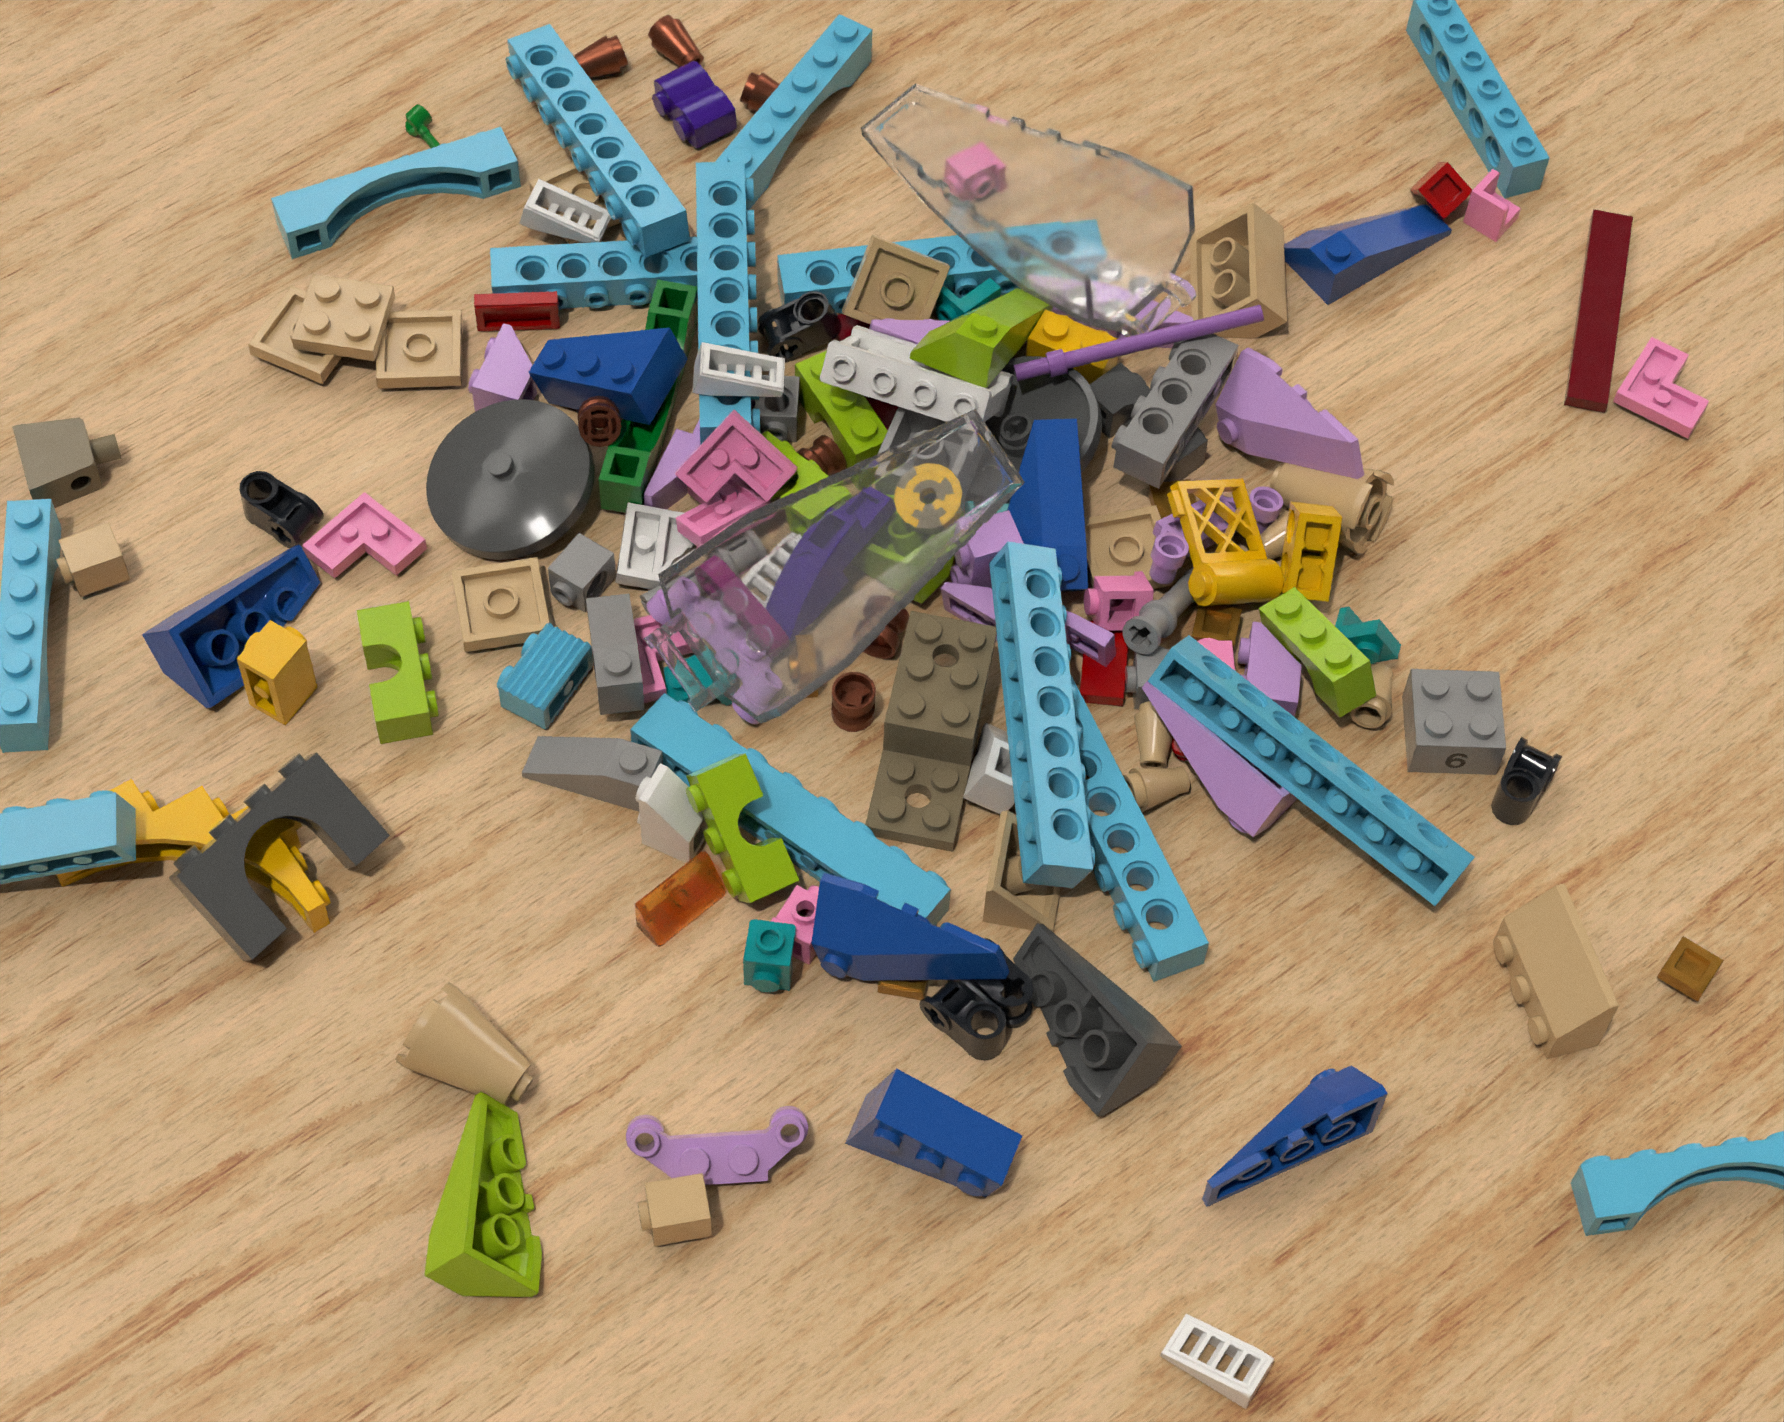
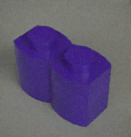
M692 61L654 80L655 94L652 95L654 106L661 116L667 115L673 122L676 134L682 141L687 140L693 147L699 148L737 129L736 110L726 94L718 86L714 85L708 73L696 61Z

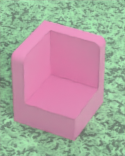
M1492 169L1472 190L1463 222L1497 242L1518 219L1521 208L1495 193L1500 173Z

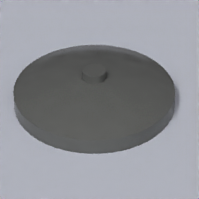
M1023 356L1011 358L1001 370L1014 375L1004 413L1000 417L992 416L983 424L986 449L966 493V497L984 505L1008 504L1010 502L1033 420L1077 419L1081 473L1085 470L1092 460L1100 441L1102 416L1091 386L1078 371L1070 368L1067 369V374L1055 377L1046 374L1017 381L1014 371L1015 364L1044 357Z
M518 399L486 406L458 423L447 434L436 450L429 467L426 483V495L430 512L447 538L460 549L472 555L497 560L530 555L544 549L562 537L584 511L594 484L593 454L590 445L580 436L576 423L567 414L552 405L535 400Z

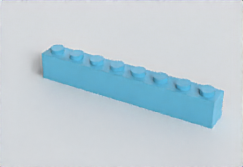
M664 693L630 729L631 742L661 750L663 765L669 767L688 787L690 784L686 777L687 775L733 754H746L764 796L744 806L739 814L738 826L760 841L770 837L782 838L792 863L819 882L823 874L827 873L868 885L879 890L878 900L900 910L904 903L912 905L919 909L918 914L925 917L935 926L948 912L951 889L941 876L933 871L925 872L912 863L909 856L902 849L896 846H887L875 837L868 826L859 821L852 822L839 813L837 807L825 797L820 796L817 798L803 788V785L795 776L787 772L782 774L768 764L761 753L753 748L746 749L738 744L726 729L717 724L711 725L700 718L695 709L685 701L679 700L677 702Z

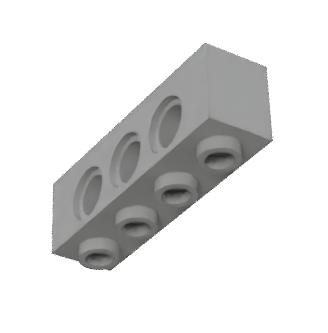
M1215 334L1174 343L1169 354L1170 362L1166 368L1160 366L1152 378L1150 393L1147 397L1141 395L1135 403L1131 413L1132 421L1128 427L1121 425L1115 434L1111 446L1116 450L1113 468L1159 489L1227 382L1235 366L1239 345Z

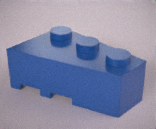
M660 328L548 340L528 373L546 401L550 404L579 410L582 403L588 398L603 396L616 404L620 419L650 425L688 358L671 329Z
M896 1068L866 1095L845 1144L954 1185L966 1194L987 1197L1003 1185L1023 1135Z

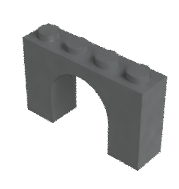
M317 752L305 758L300 753L295 755L278 770L283 776L282 779L270 789L265 783L257 788L243 801L249 808L236 819L230 814L227 815L208 832L213 839L201 850L195 845L192 846L173 863L178 870L169 879L243 961L253 960L287 929L254 892L245 873L244 857L247 845L251 837L262 825L273 819H290L304 824L320 838L345 868L357 866L390 836Z

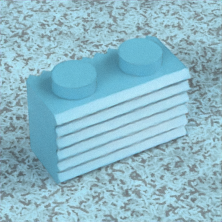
M547 623L538 635L532 633L526 639L522 647V657L514 667L508 665L502 671L497 682L501 707L545 730L549 728L550 723L558 716L565 703H568L569 697L573 696L574 690H577L584 677H587L588 671L592 670L593 667L592 646L588 642H583L580 638H576L573 634L569 635L565 630L561 631L551 623Z

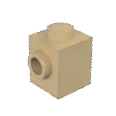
M109 522L58 540L64 557L56 559L65 584L74 581L80 597L130 580L123 555Z
M703 1173L645 1183L646 1201H640L637 1204L642 1231H652L654 1247L712 1236L711 1216Z

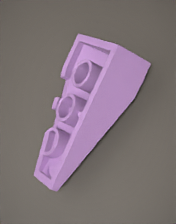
M1249 347L1242 350L1215 404L1219 420L1217 430L1221 439L1249 455L1355 479L1364 476L1358 439L1326 409L1318 413L1306 399L1307 391L1299 384L1293 387L1289 386L1280 377L1282 375V368L1277 363Z
M1146 681L1142 687L1143 691L1216 805L1228 816V820L1233 827L1254 837L1268 829L1297 800L1290 792Z

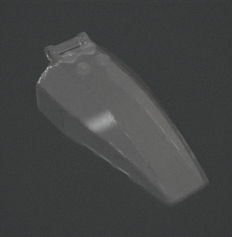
M918 84L912 85L861 127L862 136L885 163L948 227L980 256L1023 291L1088 326L1117 331L1125 335V337L1154 331L1180 306L1186 307L1196 298L1194 287L1188 281L1175 275L1195 231L1193 186L1129 154L1084 140L1080 145L1062 139L1059 131L1048 128L1044 133L1026 127L1025 120L1013 116L1008 121L991 115L987 107L975 103L969 104L963 102L960 98ZM1162 291L1169 294L1141 320L1135 318Z
M974 409L806 488L752 511L716 533L658 574L670 620L643 639L650 649L655 647L690 697L687 702L694 712L723 694L762 724L783 715L850 666L885 629V626L915 598V595L926 583L944 568L949 559L969 542L976 534V531L983 524L987 523L1025 482L977 410ZM676 632H680L713 680V683L706 688L670 637Z

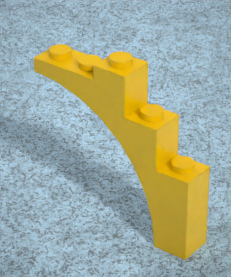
M130 779L109 791L117 793L135 808L136 860L56 874L55 876L60 885L64 887L96 872L131 863L176 861L192 846L195 845L201 850L213 839L208 832L229 815V812L219 797L211 800L203 786L159 808L149 790L141 793L133 780ZM246 806L231 816L236 819L249 807ZM290 819L270 820L254 833L247 845L244 857L246 877L267 887L289 904L315 933L330 924L326 906L331 904V901L319 880L311 883L304 873L308 870V866L298 850L301 848L297 834V830L302 827V824Z

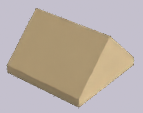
M1009 810L1003 811L1000 815L986 889L983 922L1033 930L1037 923H1041L1053 931L1061 887L1023 883L1016 815Z

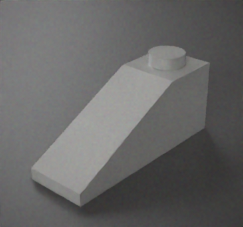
M620 594L586 598L600 715L645 710L642 674L630 595Z
M538 736L522 771V777L639 812V803L635 800L637 790L646 776L652 778L659 764H663V755L661 750L620 738Z

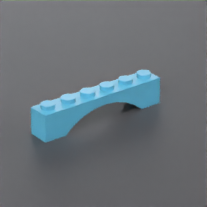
M839 14L715 161L745 162V178H753L754 203H746V210H750L768 188L784 153L808 117L830 95L842 88L851 87L871 63L872 29Z
M498 127L450 143L440 144L437 147L418 153L405 155L373 167H366L344 176L328 179L299 190L289 191L283 195L271 198L278 229L291 258L295 259L331 247L341 233L357 219L375 208L398 199L434 193L463 194L484 199L519 188L521 185L518 160L502 128Z
M51 499L7 501L0 593V748L3 753L48 750L50 727L47 669L48 611L52 582L58 567L56 559L60 558V544L58 540L61 539V525Z
M1784 1131L1774 1133L1763 1140L1749 1141L1746 1137H1736L1724 1141L1719 1146L1703 1148L1700 1143H1691L1677 1148L1674 1152L1657 1154L1655 1150L1647 1149L1635 1152L1628 1158L1611 1160L1609 1156H1596L1585 1160L1579 1166L1570 1182L1585 1236L1632 1230L1645 1213L1662 1200L1696 1185L1714 1181L1740 1180L1767 1184L1784 1190Z

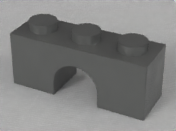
M1121 362L1090 384L1101 410L1102 433L1110 439L1117 433L1121 425L1128 427L1132 421L1131 413L1138 398L1141 395L1147 397L1151 391L1139 374L1132 373ZM1199 427L1163 482L1183 480L1203 465L1208 439L1205 438Z

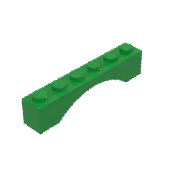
M657 279L648 310L645 330L670 328L688 358L698 323V286ZM685 365L650 425L622 420L620 435L616 441L608 446L598 479L601 509L626 513L628 502L644 505V492L658 464Z

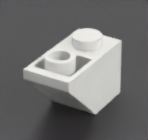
M985 723L981 730L963 798L1000 815L1001 812L1009 810L1015 803L1008 735L1006 731Z
M659 764L652 778L646 776L636 793L635 800L639 803L637 823L641 826L642 844L690 865L705 840L704 830L708 829L702 812L696 813L693 810L686 795V788L688 786L669 767Z

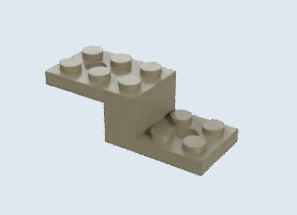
M915 611L910 612L884 722L882 756L865 823L874 833L875 837L953 852L964 803L963 796L978 739L981 706L997 638L996 626ZM940 654H950L956 658L957 663L950 667H942L934 661V658ZM920 793L927 796L930 802L924 807L915 808L910 806L905 799L911 794Z

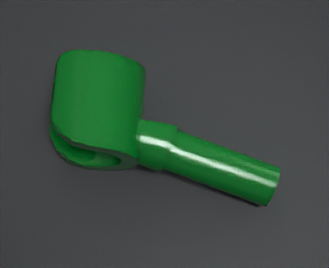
M415 105L405 116L407 120L405 123L407 133L414 137L419 135L430 148L439 146L440 143L427 128L432 122L430 113L423 106Z

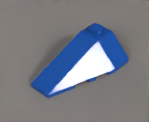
M1427 204L1309 230L1284 244L1285 262L1327 305H1330L1449 236L1452 229Z
M1077 419L1033 420L1007 511H1010L1024 544L1056 549L1057 565L1062 571L1061 592L1088 589L1087 545Z
M295 545L179 610L143 633L142 636L163 673L204 707L211 708L244 686L237 657L244 651L249 637L255 632H260L269 620L281 627H284L287 621H292L318 587L320 580L301 545Z
M824 873L820 879L811 944L821 963V967L830 975L838 978L849 976L863 981L1006 979L1010 971L999 945L949 922L943 923L939 928L918 914V908L904 903L901 910L877 899L879 890L868 885Z
M1352 1065L1338 1072L1331 1068L1316 1075L1295 1099L1207 1181L1202 1198L1206 1207L1372 1133L1388 1095L1384 1086Z

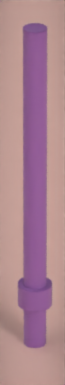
M1256 305L1064 353L1062 349L1046 352V357L1015 364L1016 379L1021 381L1046 374L1055 377L1067 374V369L1262 322L1264 321L1261 305Z

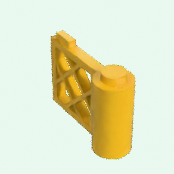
M1244 479L1177 481L1171 485V491L1167 493L1173 517L1180 519L1194 567L1188 581V588L1194 601L1201 606L1270 602L1280 596L1284 582L1283 573L1275 560L1267 559ZM1223 492H1232L1236 505L1235 512L1219 500ZM1188 494H1194L1206 504L1202 515L1191 506ZM1213 511L1228 523L1224 533L1209 521ZM1235 530L1246 538L1249 551H1244L1231 540ZM1202 532L1218 544L1214 553H1205L1201 540Z

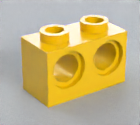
M1290 501L1280 565L1284 579L1283 594L1295 587L1308 600L1329 602L1342 516L1333 506Z

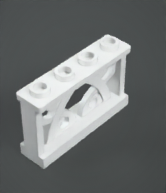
M858 325L853 327L851 336L842 341L833 340L828 344L820 375V380L824 383L973 431L981 430L984 422L992 416L1000 417L1004 413L1014 377L1013 374L1000 371L987 388L971 384L909 359L911 351L917 344Z

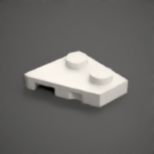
M628 502L615 583L653 589L668 579L695 546L677 530L676 517L684 514L683 512Z

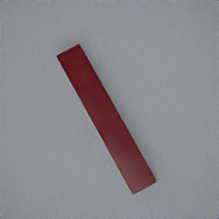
M1593 209L1590 219L1564 405L1603 413L1607 409L1633 222L1632 216Z

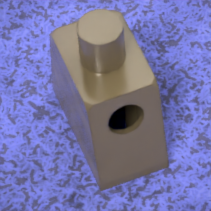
M80 418L12 426L32 500L51 499L54 508L99 490L102 487V482L97 465L122 458L115 434L90 440L84 421Z

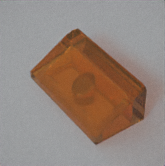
M701 851L635 903L636 925L655 946H663L725 896V886L710 855L706 851Z

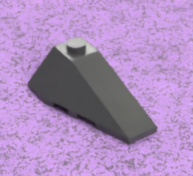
M1041 923L1035 925L1014 956L1013 961L1032 980L1034 992L1031 1001L1034 1006L1040 1007L1050 1029L1046 1034L1051 1045L1058 1047L1067 1066L1063 1072L1069 1085L1097 1116H1104L1155 1084L1182 1045L1149 1011L1049 928Z

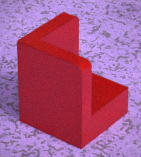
M1438 162L1410 188L1415 195H1420L1441 219H1445L1472 192L1471 187L1448 162Z

